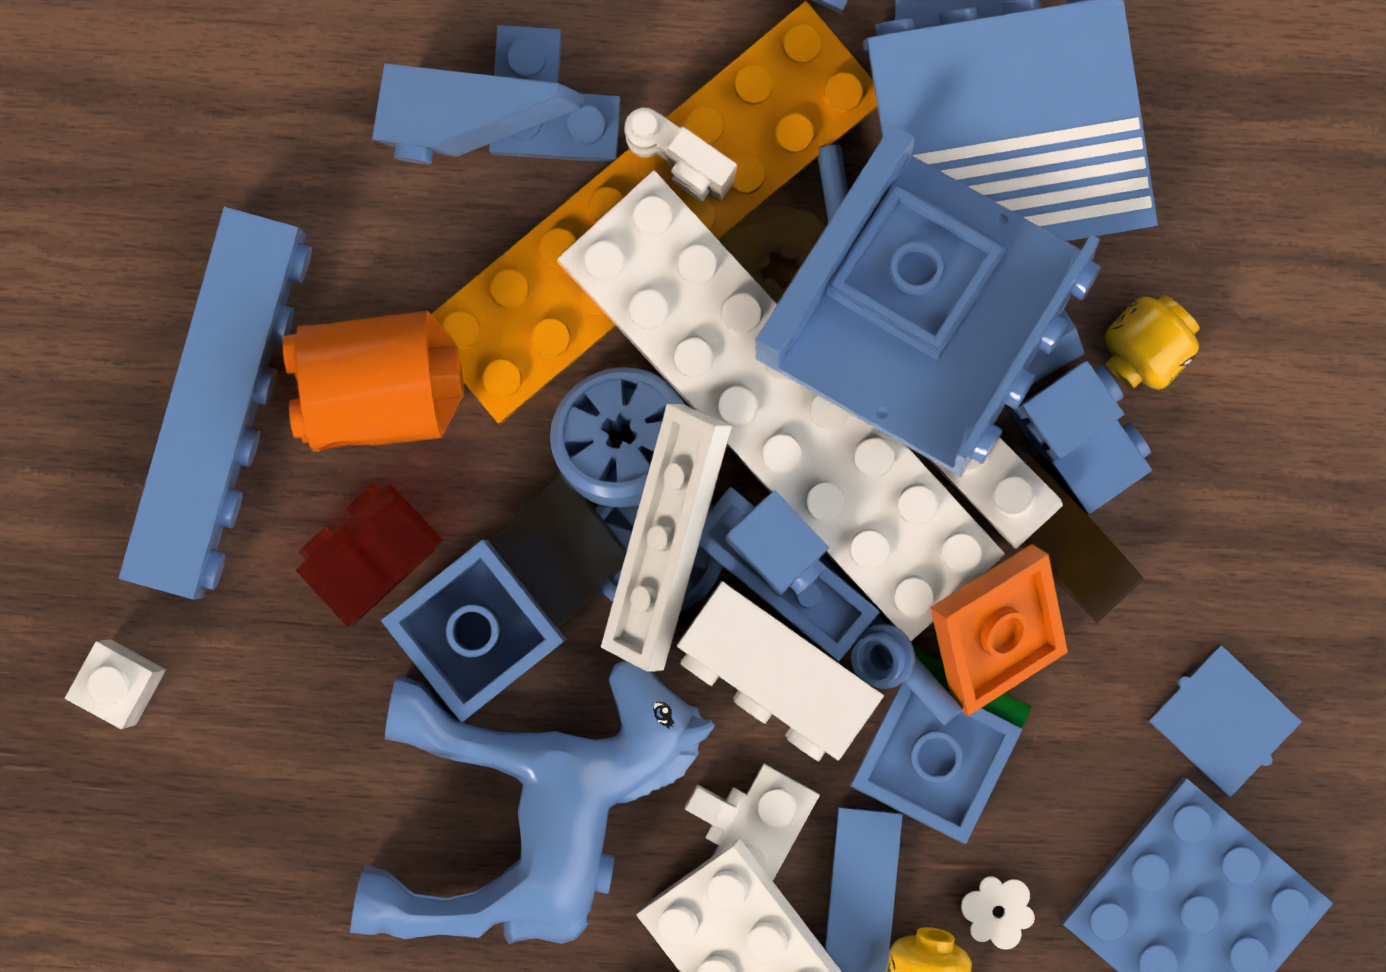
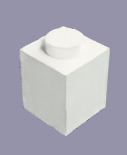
M112 639L96 641L65 699L120 729H125L138 723L166 669Z

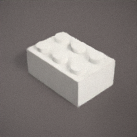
M720 581L677 642V647L686 653L680 661L683 667L711 686L718 677L724 679L738 689L733 697V702L764 724H766L772 714L790 726L785 734L788 737L787 740L818 762L825 752L839 761L884 697L880 692L723 581Z

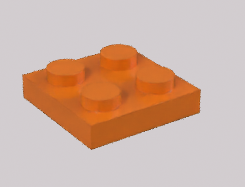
M1034 544L1024 548L930 607L950 695L963 708L962 712L967 716L1068 653L1049 554Z

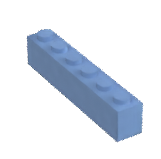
M228 207L223 208L118 579L189 599H204L206 588L216 589L225 562V553L217 551L223 528H233L242 503L243 493L234 490L241 465L251 466L259 443L260 431L252 428L258 404L268 405L277 379V369L269 367L276 342L283 344V336L290 334L294 319V307L287 306L293 281L299 283L304 281L310 264L312 247L304 244L307 234L299 227Z

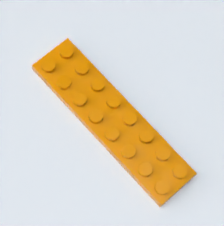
M807 1L803 2L666 117L667 120L680 129L683 126L737 164L735 182L721 202L710 194L706 196L703 202L699 201L671 180L674 174L671 172L672 168L668 166L666 160L657 154L649 158L639 157L628 149L431 314L459 348L464 384L499 425L617 327L560 266L557 259L653 170L720 241L818 159L819 148L837 143L877 109L873 79Z

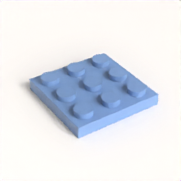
M1182 777L1060 922L1118 972H1276L1331 907L1333 902L1191 781Z

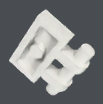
M639 108L627 117L625 122L626 142L629 149L635 155L649 158L657 154L666 160L668 166L672 168L671 172L674 174L671 180L699 201L703 202L708 194L720 202L723 200L735 182L736 163L683 126L680 129L652 109Z

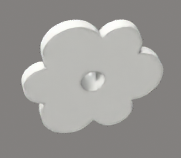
M994 876L985 877L980 883V891H971L962 899V914L967 920L973 922L970 927V933L975 940L985 942L991 939L998 948L1011 949L1019 943L1021 929L1031 927L1035 920L1034 912L1026 906L1030 899L1029 889L1022 881L1017 879H1010L1001 883ZM1002 906L1003 913L1000 916H994L992 913L994 907Z

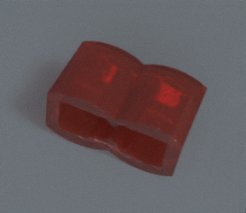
M391 483L382 491L375 484L369 486L346 508L352 518L340 530L333 534L325 527L298 552L305 561L295 571L347 627H352L445 542Z

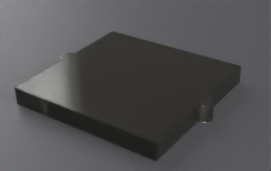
M561 473L532 501L521 502L519 506L521 512L490 541L556 627L562 626L590 599H599L603 596L602 588L622 570L627 552L626 547L592 504L579 494Z

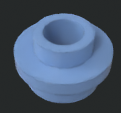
M876 624L865 629L854 642L851 654L852 667L856 675L870 686L879 689L894 688L905 682L911 675L915 665V651L910 639L902 630L889 624ZM880 645L886 646L893 658L892 665H887L881 660L879 656Z

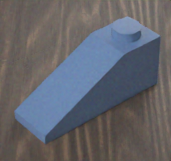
M384 63L372 140L394 147L395 159L419 164H432L433 154L457 157L583 107L584 94L560 83Z

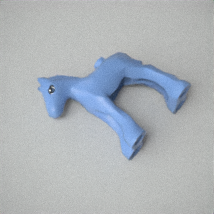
M626 660L616 663L608 678L616 703L621 729L614 737L598 740L573 736L558 731L498 732L464 722L461 723L446 710L423 682L399 675L398 678H395L385 728V739L411 744L438 757L491 767L517 778L523 784L518 806L521 859L480 890L451 897L416 894L389 871L365 864L358 881L350 933L364 935L385 933L402 939L433 935L480 938L494 924L503 922L504 937L509 945L534 938L559 944L575 940L584 932L589 924L587 916L592 909L595 892L609 893L615 856L602 853L609 809L617 803H627L636 800L638 797L650 795L652 790H659L662 786L666 787L668 784L674 783L675 779L684 776L685 771L699 755L698 747L700 742L707 738L715 724L709 718L701 717L698 708L684 702L652 671L647 672Z

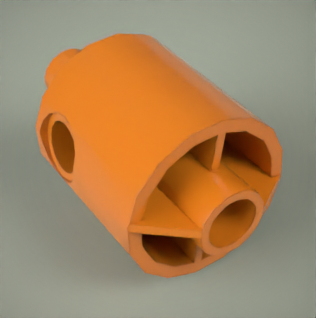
M428 311L357 318L330 324H302L297 326L296 334L283 336V356L286 371L288 374H295L296 380H298L300 399L289 401L293 437L301 438L303 443H309L313 452L346 445L375 446L442 438L464 396L459 348Z

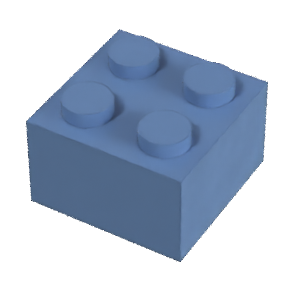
M481 540L381 620L461 723L567 640L488 540Z

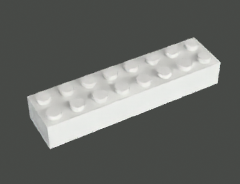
M655 170L557 259L560 266L691 408L732 426L726 446L770 494L776 490L829 547L826 552L828 557L875 608L880 611L887 621L902 630L910 641L933 622L931 606L986 573L1005 555L1001 548L906 445L756 360V337L777 304Z

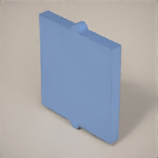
M1218 645L1189 677H1179L1177 680L1179 687L1148 719L1160 733L1228 797H1231L1261 765L1269 766L1272 763L1271 754L1302 722L1222 645Z

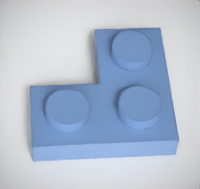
M497 25L494 76L559 83L561 29ZM584 94L582 108L490 144L489 152L491 155L614 162L617 159L620 96Z

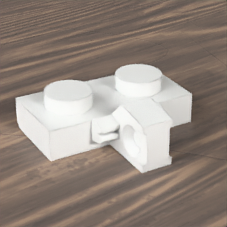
M763 763L747 793L733 787L725 800L697 784L686 802L685 810L712 824L706 835L708 840L718 845L712 857L740 838L773 881L820 794Z

